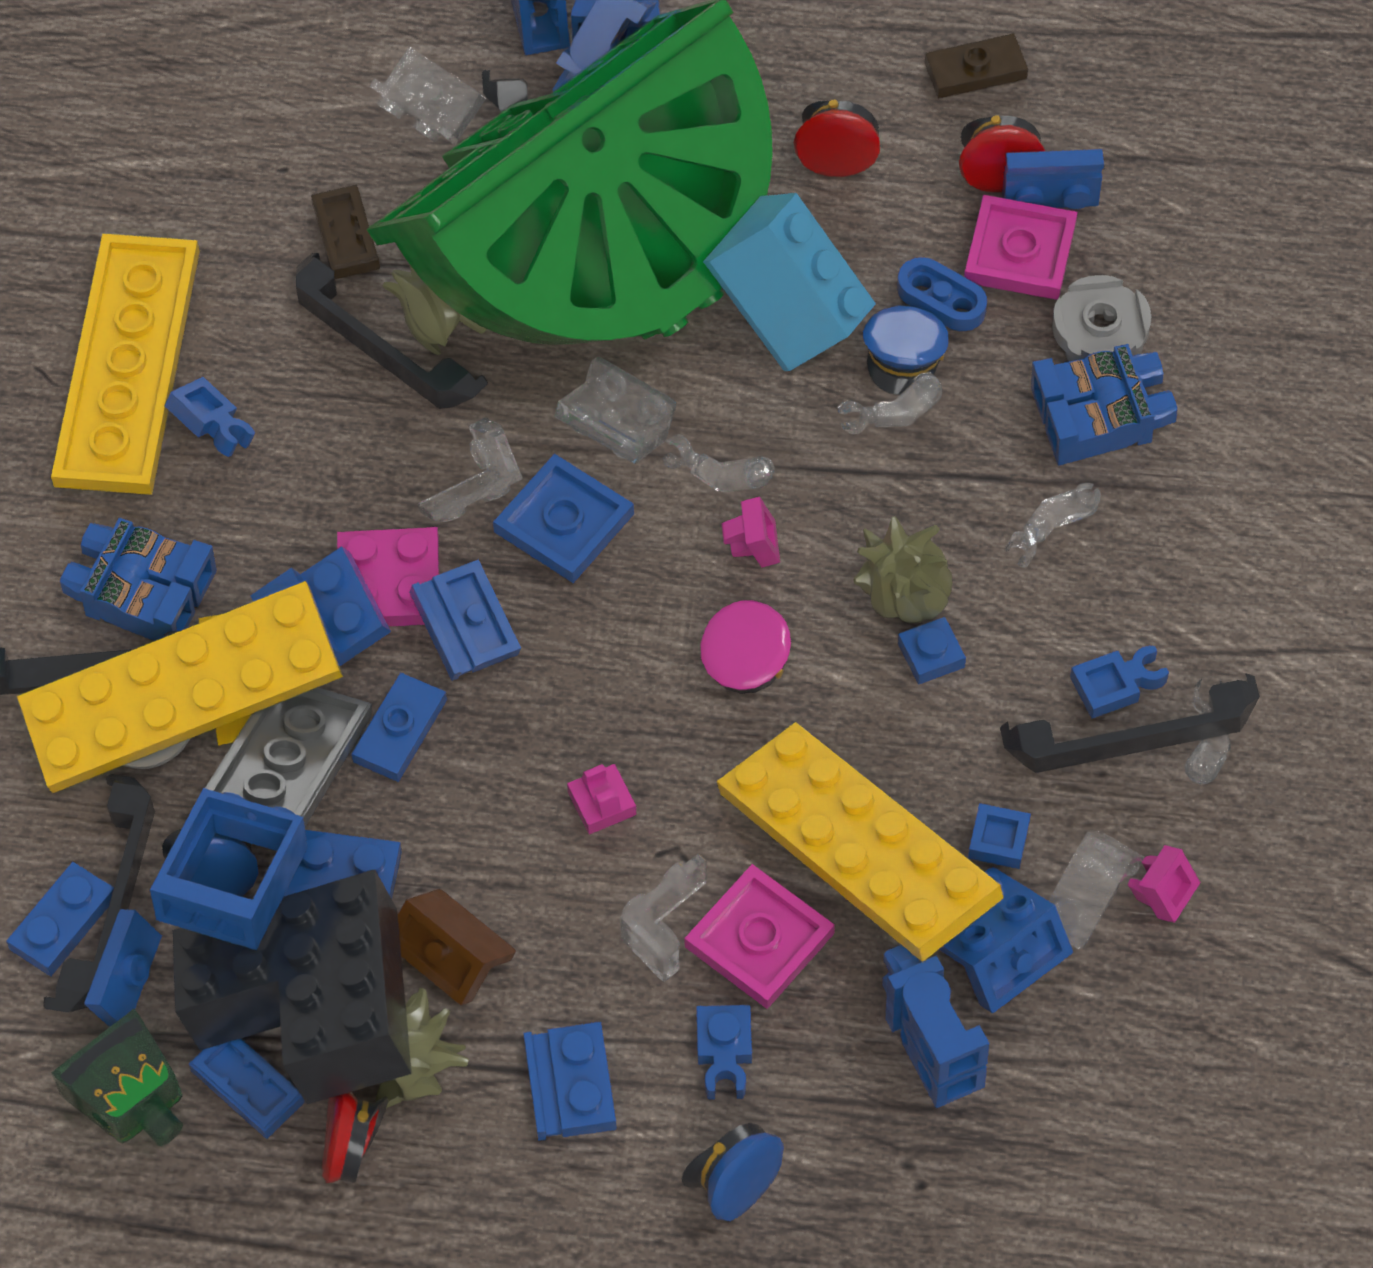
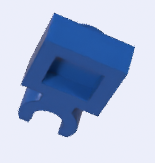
M204 377L170 392L164 405L198 438L207 433L213 437L216 449L227 457L233 454L238 443L243 448L249 447L255 435V431L248 423L233 418L237 408Z
M1155 646L1140 648L1134 654L1133 659L1124 662L1117 650L1071 667L1070 678L1091 719L1137 703L1140 696L1138 687L1154 690L1167 683L1169 675L1167 668H1162L1158 671H1148L1144 668L1145 664H1150L1156 660L1157 649Z
M750 1005L697 1006L698 1065L713 1064L705 1075V1093L709 1100L715 1099L716 1084L722 1079H729L735 1083L737 1099H743L745 1096L746 1075L738 1064L752 1063Z

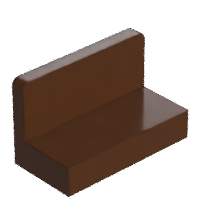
M441 889L406 899L398 913L401 957L459 1005L472 1002L490 969L511 961L516 953V950Z

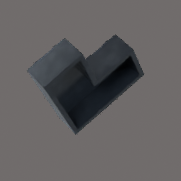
M375 869L284 896L257 950L184 928L173 930L175 1012L199 1050L281 1027L283 1066L307 1105L412 1074L397 908Z

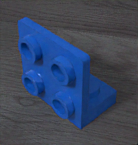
M994 867L989 868L985 873L1001 885L1003 899L939 949L964 966L980 1006L992 1014L1074 953L1056 906Z

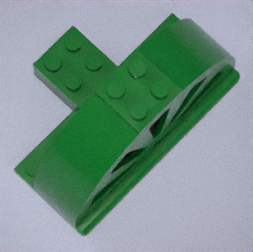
M709 0L654 17L551 94L512 104L442 156L449 167L448 170L366 230L377 246L395 242L420 279L456 312L477 325L502 336L524 342L560 345L636 336L648 339L656 334L668 337L676 333L688 323L686 315L697 307L704 309L714 304L724 295L721 285L703 261L760 196H767L770 184L773 153L768 101L753 56L740 31L730 17L734 13L727 0Z

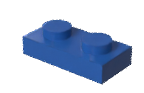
M72 862L6 940L9 950L51 977L107 910L114 887Z

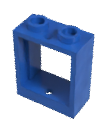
M203 788L150 888L156 920L257 950L308 848L303 817L283 807L271 808L247 801L235 793H219ZM216 833L277 851L253 900L191 882Z

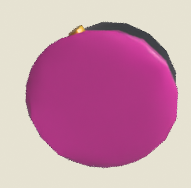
M754 600L734 602L718 611L707 624L700 643L701 660L707 673L726 690L739 694L756 693L769 687L776 678L780 679L783 674V667L788 659L791 647L790 631L787 623L781 614L767 604Z

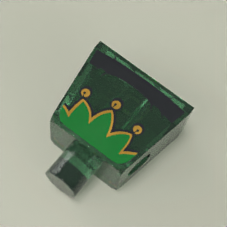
M132 1009L51 1072L60 1095L120 1143L130 1141L144 1130L158 1146H163L172 1141L183 1128V1123L170 1109L183 1096L178 1080L135 1009Z

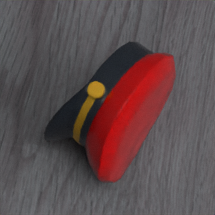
M831 100L814 102L803 110V125L795 134L794 148L798 159L807 169L824 176L845 177L863 172L875 163L880 154L879 126L873 114L863 106L850 101Z
M993 116L976 119L968 123L961 131V143L964 149L959 158L960 173L969 185L978 190L1002 192L1006 153L1044 152L1045 148L1041 143V135L1034 125L1025 119L1014 116Z
M352 1092L329 1098L321 1175L326 1183H334L338 1180L350 1183L356 1182L361 1161L368 1151L385 1114L388 1104L386 1096L374 1103L359 1100Z

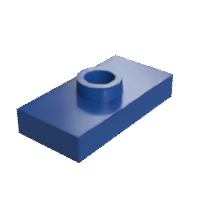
M400 672L352 752L353 763L399 782L447 701L446 692Z
M119 910L84 1005L114 1030L120 1026V1023L123 1025L132 1019L162 935L136 910Z
M242 1039L204 1049L189 1063L191 1072L265 1139H268L305 1103L298 1089Z

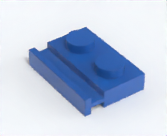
M1102 149L1006 153L1002 198L1053 208L1081 209L1098 206L1102 184V169H1104Z
M479 559L436 575L427 582L421 584L418 582L411 586L409 593L451 681L458 679L460 675L471 671L474 673L519 654L521 646Z
M601 1022L548 1029V1033L532 1035V1032L523 1033L538 1141L546 1140L547 1136L561 1134L563 1137L617 1130Z

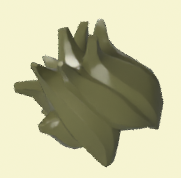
M410 264L411 272L393 270L391 274L397 283L384 282L382 286L399 299L404 312L405 322L413 337L423 347L436 355L441 354L437 344L445 347L448 337L459 322L480 334L486 331V328L462 316L442 301L420 279Z
M892 516L884 539L877 537L866 528L863 530L866 547H859L857 552L866 557V562L853 581L854 584L861 587L871 597L872 608L876 614L883 618L899 617L902 621L908 623H919L923 620L935 618L947 606L948 598L952 591V572L948 569V561L942 550L931 541V538L940 530L937 525L909 536L905 533L897 517Z
M419 988V992L413 994L406 1003L412 1074L380 1083L375 1102L386 1096L388 1098L386 1108L404 1100L414 1101L425 1096H438L442 1092V1088L434 1075L450 1066L465 1067L469 1062L468 1058L457 1054L466 1049L465 1045L439 1040L450 1011L443 1008L435 1017L431 1018L429 1015L427 992L423 988Z

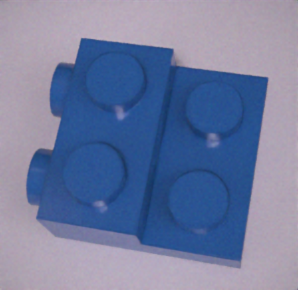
M342 546L300 574L293 568H290L250 595L254 602L306 581L313 594L339 667L391 632L353 556Z

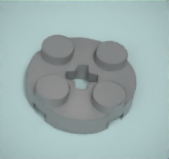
M1107 275L1087 276L1069 285L1068 292L1056 301L1052 319L1054 337L1058 345L1065 351L1067 360L1084 359L1090 354L1099 351L1114 352V347L1129 344L1132 355L1141 354L1143 346L1148 339L1151 325V310L1144 295L1137 289L1136 294L1133 293L1130 289L1122 286L1123 280ZM1103 314L1106 321H1114V324H1110L1108 327H1098L1092 324V322H1094L1095 315Z

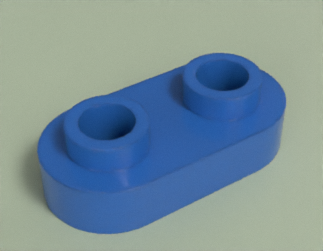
M914 258L904 263L900 268L897 291L900 298L909 306L918 307L933 313L946 327L956 331L975 329L984 321L987 296L984 290L976 283L930 258ZM924 286L928 289L925 291H920L915 287ZM965 309L968 312H958L956 310Z

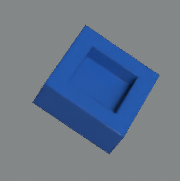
M945 617L898 634V646L918 685L965 668L966 657Z
M979 803L968 859L1020 869L1031 814Z

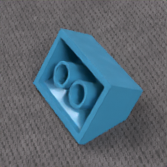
M797 193L760 196L703 261L784 371L793 370L847 338L876 304Z

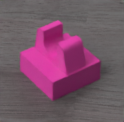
M761 497L741 501L742 515L722 523L724 544L731 545L733 557L753 555L761 568L780 563L774 517Z
M603 764L584 771L581 778L567 783L568 794L589 835L637 815L636 804L615 764L604 767Z
M1164 845L1158 856L1150 855L1142 860V864L1147 871L1143 879L1131 878L1128 886L1138 901L1152 908L1158 919L1175 923L1201 882L1182 849Z

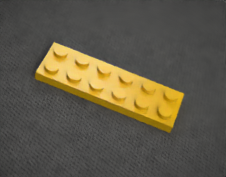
M102 233L51 474L54 487L152 495L169 411L164 405L170 392L173 390L200 251L197 240Z
M304 581L19 695L17 698L46 785L52 793H55L340 679L343 675L311 589L307 582Z
M796 722L717 780L720 794L921 962L925 961L1003 899L1001 885Z

